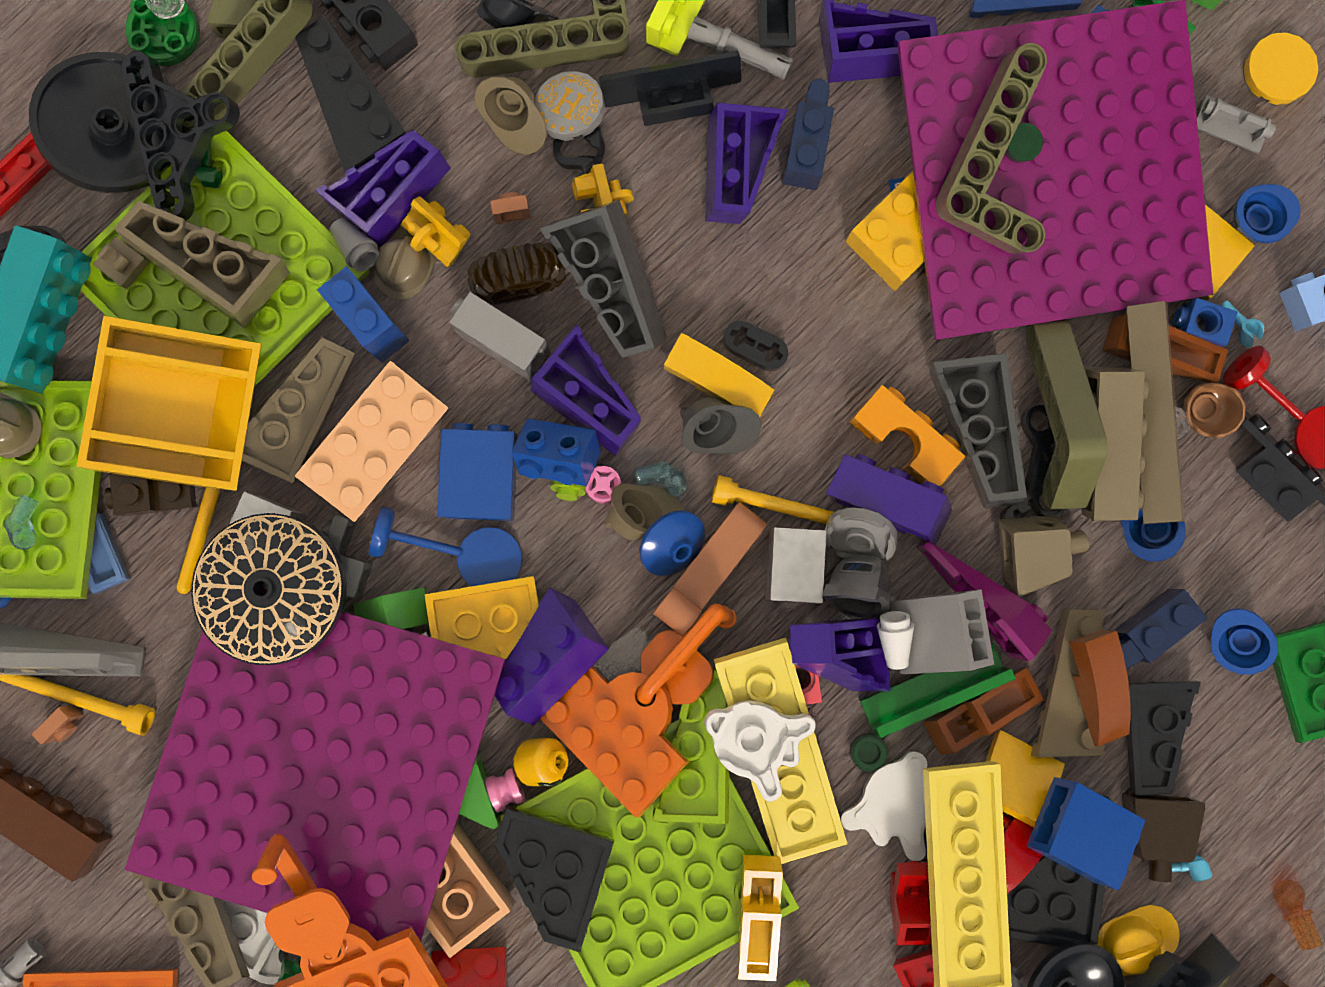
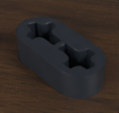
M735 321L726 328L723 338L724 345L733 355L769 372L776 371L785 364L788 357V348L781 339L745 321ZM740 329L747 332L745 338L754 343V346L752 347L743 342L739 347L733 344L734 337L730 334L732 332L738 334ZM760 346L769 350L772 346L778 348L777 355L781 359H774L771 363L765 361L766 354L758 350L757 347Z

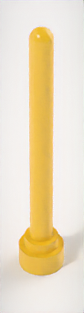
M722 475L717 476L711 498V503L726 506L727 503L734 504V501L823 524H826L829 517L835 513L834 511L740 488L738 483L732 482V478Z
M205 488L176 585L177 591L181 594H187L191 590L194 569L203 551L221 489Z
M0 675V681L119 720L128 732L140 736L147 734L155 718V708L138 703L136 706L129 705L126 707L32 675Z

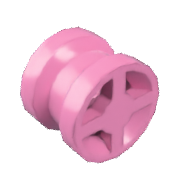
M597 466L594 468L585 489L590 498L595 502L601 504L610 503L612 490L615 486L621 484V479L618 473L611 467Z
M514 767L506 770L502 776L496 777L492 775L485 778L490 801L497 813L505 810L508 804L515 803L519 805L526 802L521 781L517 777Z

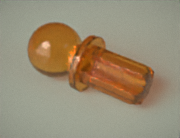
M1293 880L1278 882L1274 887L1273 896L1279 906L1288 910L1289 915L1282 918L1284 921L1288 920L1300 949L1309 950L1321 946V938L1310 915L1314 912L1312 909L1304 911L1302 906L1305 901V892L1302 886Z

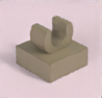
M115 236L110 244H106L97 255L99 257L93 265L121 287L128 289L150 261Z

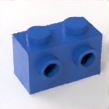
M528 418L512 450V455L520 475L531 479L542 478L558 481L564 485L575 484L586 487L601 454L594 429Z

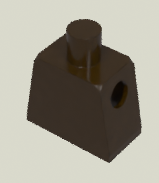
M1122 793L1123 808L1146 820L1133 855L1140 859L1149 860L1148 879L1157 882H1172L1173 862L1191 863L1195 860L1205 812V803L1191 797Z

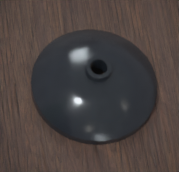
M1078 941L1065 944L1047 955L1034 970L1027 987H1124V978L1117 960L1108 951L1097 944Z

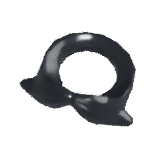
M596 127L592 133L583 137L597 150L596 156L587 155L565 158L560 153L564 140L556 139L553 145L556 162L565 169L581 170L583 175L588 174L593 165L601 164L606 148L600 127Z

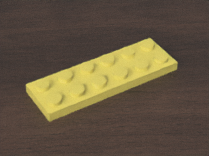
M786 637L714 659L728 707L738 702L754 700L768 704L782 714H809L796 668L792 663V655ZM814 732L799 742L798 765L795 767L785 765L778 767L777 774L782 793L777 800L772 802L766 801L759 792L757 785L751 780L774 856H780L781 864L847 844Z
M995 761L923 768L934 987H1012L1000 764Z

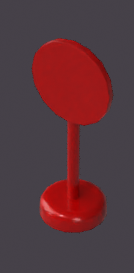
M1259 345L1243 352L1225 371L1223 383L1236 390H1241L1256 382L1299 421L1295 428L1294 443L1297 454L1303 462L1310 464L1313 468L1325 469V406L1310 409L1304 414L1262 376L1270 365V353L1263 346Z

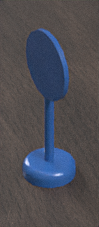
M384 506L379 511L369 548V556L382 557L387 549L389 540L392 539L456 555L460 574L470 586L516 579L522 562V553L518 542L508 532L499 528L484 527L475 530L463 540L460 547L392 530L395 513L391 508Z

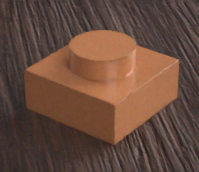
M509 192L499 195L496 200L490 201L492 215L496 224L531 219L526 194L519 196L517 192Z
M74 705L58 707L31 735L41 745L54 741L61 743L76 731L78 727L75 723L84 714Z

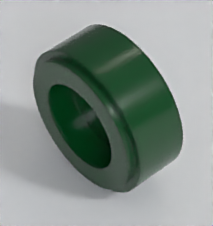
M1030 123L1019 124L1005 152L1006 157L1016 163L1027 162L1037 157L1043 146V137L1040 130Z
M864 733L857 736L852 741L849 749L852 762L864 771L878 770L887 760V747L884 741L874 734Z

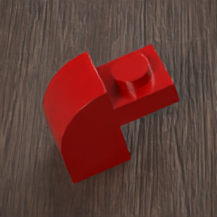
M909 861L907 863H898L896 872H891L890 880L891 915L896 945H932L928 862Z

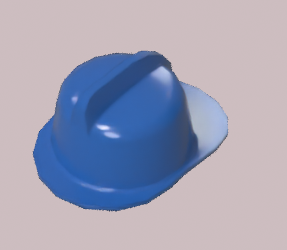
M1142 509L1138 512V520H1121L1129 549L1138 558L1149 562L1163 561L1173 557L1181 549L1186 538L1185 522L1143 524Z

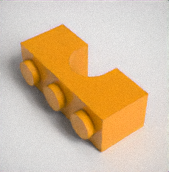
M883 385L880 386L852 417L849 423L875 445L882 442L892 431L905 433L912 440L914 452L912 458L903 469L921 485L924 481H928L941 486L965 458V455L959 451L961 448L960 444L947 434L940 435L931 427L933 425L932 420L919 410L914 412L905 405L906 399L899 391L893 387L887 389Z

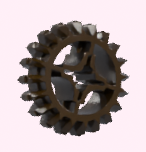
M540 242L535 244L526 243L520 246L514 245L506 249L502 248L497 252H490L487 256L480 257L477 261H474L467 270L469 276L468 283L472 293L485 302L494 305L501 303L509 304L553 291L565 281L566 268H564L557 257L559 253L552 244Z

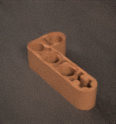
M738 502L697 557L663 598L653 614L679 635L684 636L699 617L704 606L768 523L741 502Z

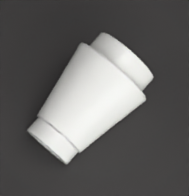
M901 611L886 612L880 616V622L877 624L886 666L890 669H904L909 666L914 623L910 621L908 613Z

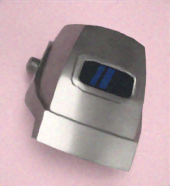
M854 554L845 557L835 568L822 596L831 607L838 611L861 618L884 614L889 610V604H894L896 601L895 595H890L891 584H889L885 564L881 558L867 554Z

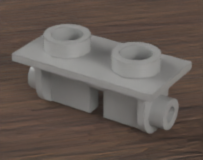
M1205 95L1197 115L1198 130L1257 154L1260 152L1265 138L1270 139L1276 130V125L1271 123L1272 119L1263 118L1223 102L1220 98H1214L1209 95Z

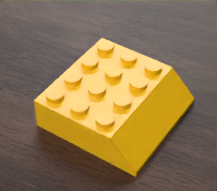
M103 316L77 467L139 478L237 491L261 343Z

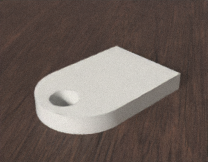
M223 900L249 971V977L260 983L275 985L280 977L281 965L285 958L283 951L278 948L265 927L267 913Z

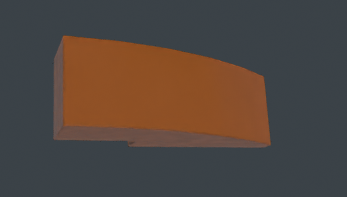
M1127 314L1113 317L1102 351L1131 361ZM1169 326L1173 374L1202 382L1218 383L1228 349Z
M1098 630L1069 641L1079 672L1072 677L1094 746H1101L1128 735L1131 720L1130 691L1124 655L1117 631Z
M1027 667L1013 672L1016 677L1015 680L939 712L925 720L923 724L939 753L955 754L979 737L991 735L1043 701L1044 698Z

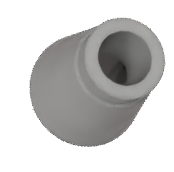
M340 218L331 225L330 232L349 267L355 268L357 271H365L375 265L379 259L378 246L375 241L358 229L347 218Z

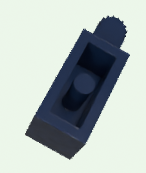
M822 78L813 79L808 87L805 101L798 102L782 184L817 190L822 178L834 112L833 107H827L830 86Z
M1167 589L1115 629L1122 647L1126 670L1138 662L1151 663L1208 619L1185 589Z

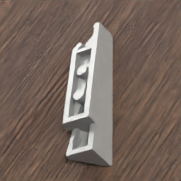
M0 623V675L142 676L145 658L144 647Z

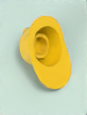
M1146 905L1104 923L1099 929L1097 945L1104 948L1117 960L1123 976L1140 975L1149 969L1150 962L1156 956L1163 954L1165 951L1175 952L1178 947L1180 932L1177 921L1169 911L1160 906Z

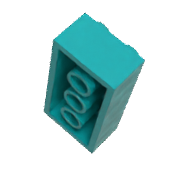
M17 225L13 229L0 265V381L43 394L45 387L52 380V367L57 353L65 344V331L69 320L77 311V298L81 287L90 275V262L92 258L57 238Z

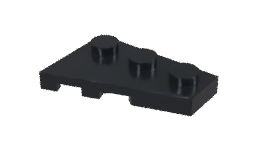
M1201 681L1129 683L1131 720L1130 731L1127 735L1131 794H1172L1183 754L1181 749L1186 726L1189 727L1193 713H1190L1194 695L1199 692Z

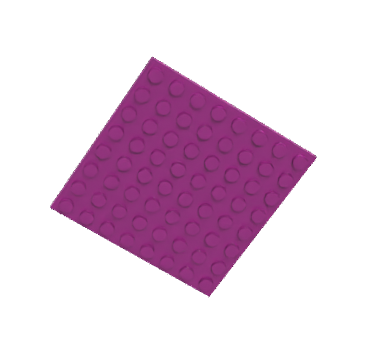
M1186 0L897 42L934 340L1127 309V306L1160 301L1173 302L1214 295ZM1026 43H1035L1044 49L1047 55V64L1019 124L1030 123L1040 130L1043 137L1042 150L1037 157L1023 163L1013 162L1004 154L986 194L1038 220L1045 229V239L1041 247L1034 252L1011 254L941 219L936 212L935 203L1002 59L1006 54ZM1019 56L1018 65L1022 71L1027 73L1029 69L1028 62L1023 56ZM1003 90L1001 95L1002 102L1006 107L1011 108L1012 97L1007 91ZM987 125L984 131L985 137L990 143H994L996 133L991 126ZM970 160L968 172L973 178H977L980 172L979 166L974 160ZM954 194L951 206L957 213L962 211L963 201L960 196ZM987 211L984 216V223L990 230L995 225V217L992 212ZM1020 227L1017 232V240L1024 246L1027 241V233L1025 229Z
M260 589L262 595L268 592L266 589ZM345 612L342 613L331 635L317 649L295 661L276 665H255L234 659L218 649L202 631L125 870L268 913L274 905L295 897L277 867L275 869L277 879L271 884L260 885L252 879V872L256 869L269 839L274 834L281 833L292 846L317 888L328 889L338 896L350 915V924H355L367 930L376 941L412 927L421 942L506 659Z

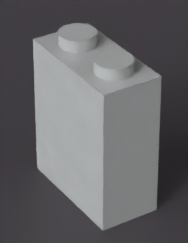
M471 292L468 293L465 299L459 298L451 309L450 317L452 319L449 323L461 338L530 382L551 353L544 338Z
M981 589L896 600L894 604H889L890 612L901 611L908 613L910 621L914 623L909 666L900 669L901 674L971 671L994 665Z

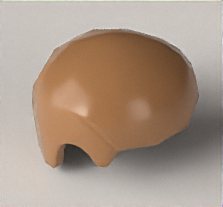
M1207 382L1190 390L1183 401L1182 416L1189 428L1196 433L1206 437L1223 438L1236 432L1245 420L1246 404L1235 388L1219 383Z

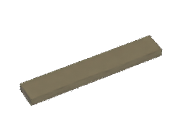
M1160 301L1127 306L1131 369L1145 371V378H1147L1149 384L1148 397L1144 400L1143 415H1145L1147 420V431L1145 436L1142 437L1141 448L1145 456V469L1143 473H1140V485L1144 496L1142 507L1143 524L1184 522L1167 302Z

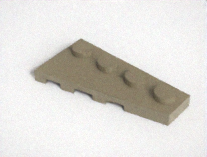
M321 337L248 423L242 461L293 484L296 478L295 475L299 471L355 353Z

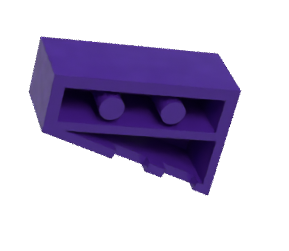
M823 0L819 25L828 83L901 76L897 42L938 36L936 18L890 9V13L867 9L868 4L858 2L856 6L836 3L834 0Z
M729 103L716 104L708 117L705 221L740 224L750 213L765 173L764 170L774 149L777 135L788 109Z
M414 130L374 153L375 158L356 169L353 166L345 171L346 176L329 187L324 184L315 190L333 210L343 218H347L358 229L375 241L379 247L385 244L399 229L403 219L411 209L413 199L419 196L425 199L451 169L441 152Z
M578 325L573 328L531 379L532 393L575 426L594 429L598 443L614 456H617L639 427L642 418L618 383L611 378L598 354L594 353L583 337V332Z
M844 454L826 493L832 501L847 508H864L877 512L891 521L898 532L902 534L908 532L925 539V542L930 541L937 545L952 511L948 497L943 494V488L928 481H924L922 485L909 480V474L890 467L888 472L875 467L877 462L867 456L856 454V457L853 458Z
M551 587L548 589L503 667L495 697L506 715L534 725L609 650L576 600Z
M880 618L842 619L790 625L789 648L792 652L793 664L851 691H891L889 668L886 666L877 630Z

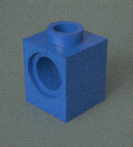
M1195 298L1177 309L1172 320V326L1218 346L1225 347L1228 345L1238 311ZM1197 317H1200L1205 322V331H1202L1197 326Z

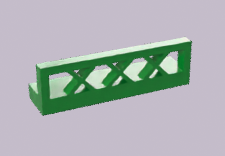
M991 643L994 665L971 671L919 673L891 685V691L875 692L859 699V702L873 734L882 738L1015 680L1016 677L1011 668L1003 666L994 644Z

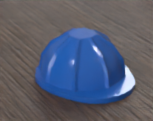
M1266 184L1250 187L1239 196L1233 210L1237 225L1236 230L1240 231L1250 242L1256 241L1269 244L1280 241L1290 233L1300 218L1301 207L1299 201L1291 190L1281 185Z
M1243 608L1230 609L1223 612L1215 620L1212 628L1211 648L1217 662L1227 670L1237 674H1256L1266 670L1274 663L1278 654V640L1269 625L1255 612Z

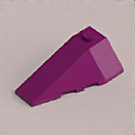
M930 541L921 542L916 546L953 592L982 590L989 634L1009 658L1031 661L1037 655L1052 632L1045 623L1048 617L1040 607L1034 603L1030 605L1027 601Z

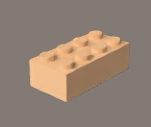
M389 361L299 469L295 477L355 522L447 411L448 407L393 362Z
M456 823L426 924L428 930L449 958L508 914L515 902L514 898L458 823Z

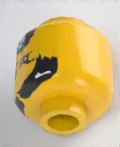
M529 738L523 741L517 748L513 758V767L519 780L527 786H555L566 775L568 756L562 743L555 738Z

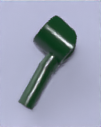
M210 142L195 175L204 187L220 188L222 170L220 167L211 166Z

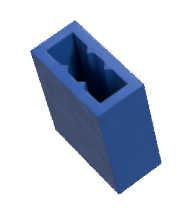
M347 266L317 289L360 344L381 363L410 341L366 286Z
M452 423L451 429H441L437 517L445 519L514 521L517 466L512 450L518 435L515 432L509 431V426L491 424L488 425L486 431L473 430V424Z
M1054 777L1026 847L1094 883L1119 891L1123 879L1127 875L1129 863L1140 840L1146 820L1078 782Z

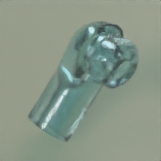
M666 462L634 468L638 485L658 481L667 487L668 493L672 496H680L686 491V477L683 472Z
M23 494L18 498L4 526L12 545L17 549L26 550L31 548L37 540L30 518L39 502Z

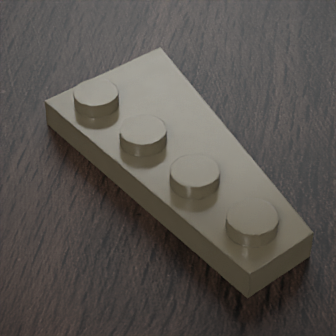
M1062 609L1053 650V656L1056 657L1052 674H1048L1045 688L1049 689L1045 709L1040 710L1037 725H1040L1041 728L1038 742L1033 743L1031 756H1104V744L1101 746H1094L1076 690L1072 676L1079 672L1069 641L1103 630L1102 610Z
M132 872L135 879L140 878L148 891L145 894L153 906L158 905L168 922L165 925L173 937L178 936L186 949L184 955L205 987H229L250 976L222 899Z

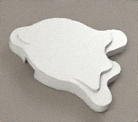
M754 700L738 702L725 709H713L707 713L704 719V726L712 736L714 750L720 762L734 774L751 779L757 785L762 797L768 802L777 800L782 793L777 774L778 767L781 765L788 767L798 765L799 742L811 735L816 727L815 720L809 714H782L770 705Z
M908 751L900 759L894 760L892 763H888L870 773L864 784L860 799L852 807L843 810L840 814L842 826L850 831L867 830L873 841L879 846H885L891 837L897 836L905 855L910 860H922L926 855L923 836L926 828L923 768H927L926 758L917 751Z

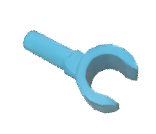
M1228 300L1221 304L1223 307L1238 311ZM1238 311L1235 322L1241 328L1239 342L1245 347H1252L1254 341L1252 334L1259 340H1262L1264 324L1258 319H1247Z
M1196 855L1195 860L1191 863L1173 862L1172 872L1189 871L1192 881H1204L1212 877L1208 862L1199 855Z

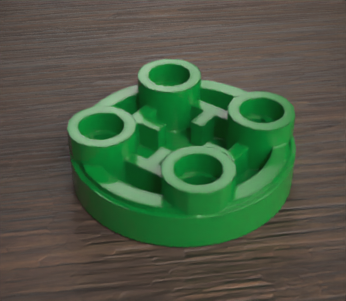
M132 0L130 5L131 11L126 20V36L130 47L134 51H140L152 57L158 62L159 66L176 65L186 60L194 52L200 38V25L195 13L184 0Z

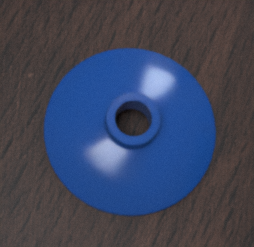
M683 510L670 512L656 520L646 531L640 545V560L643 566L650 573L658 576L672 575L685 569L697 557L703 546L705 529L702 521L692 512Z

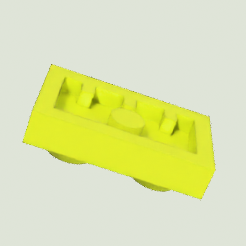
M658 0L646 24V43L674 56H679L687 40L694 18L698 17L705 0Z

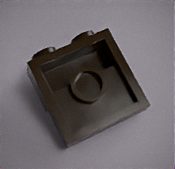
M109 473L111 487L105 489L104 499L108 509H113V515L133 516L197 507L195 486Z

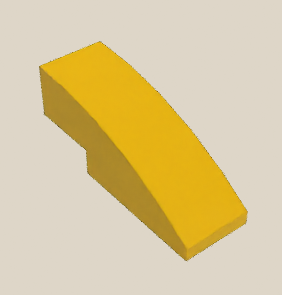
M683 333L680 334L664 363V370L694 385L695 389L712 398H717L727 405L750 408L759 415V418L774 392L773 388L742 367Z
M743 855L738 979L776 981L783 875L780 856Z

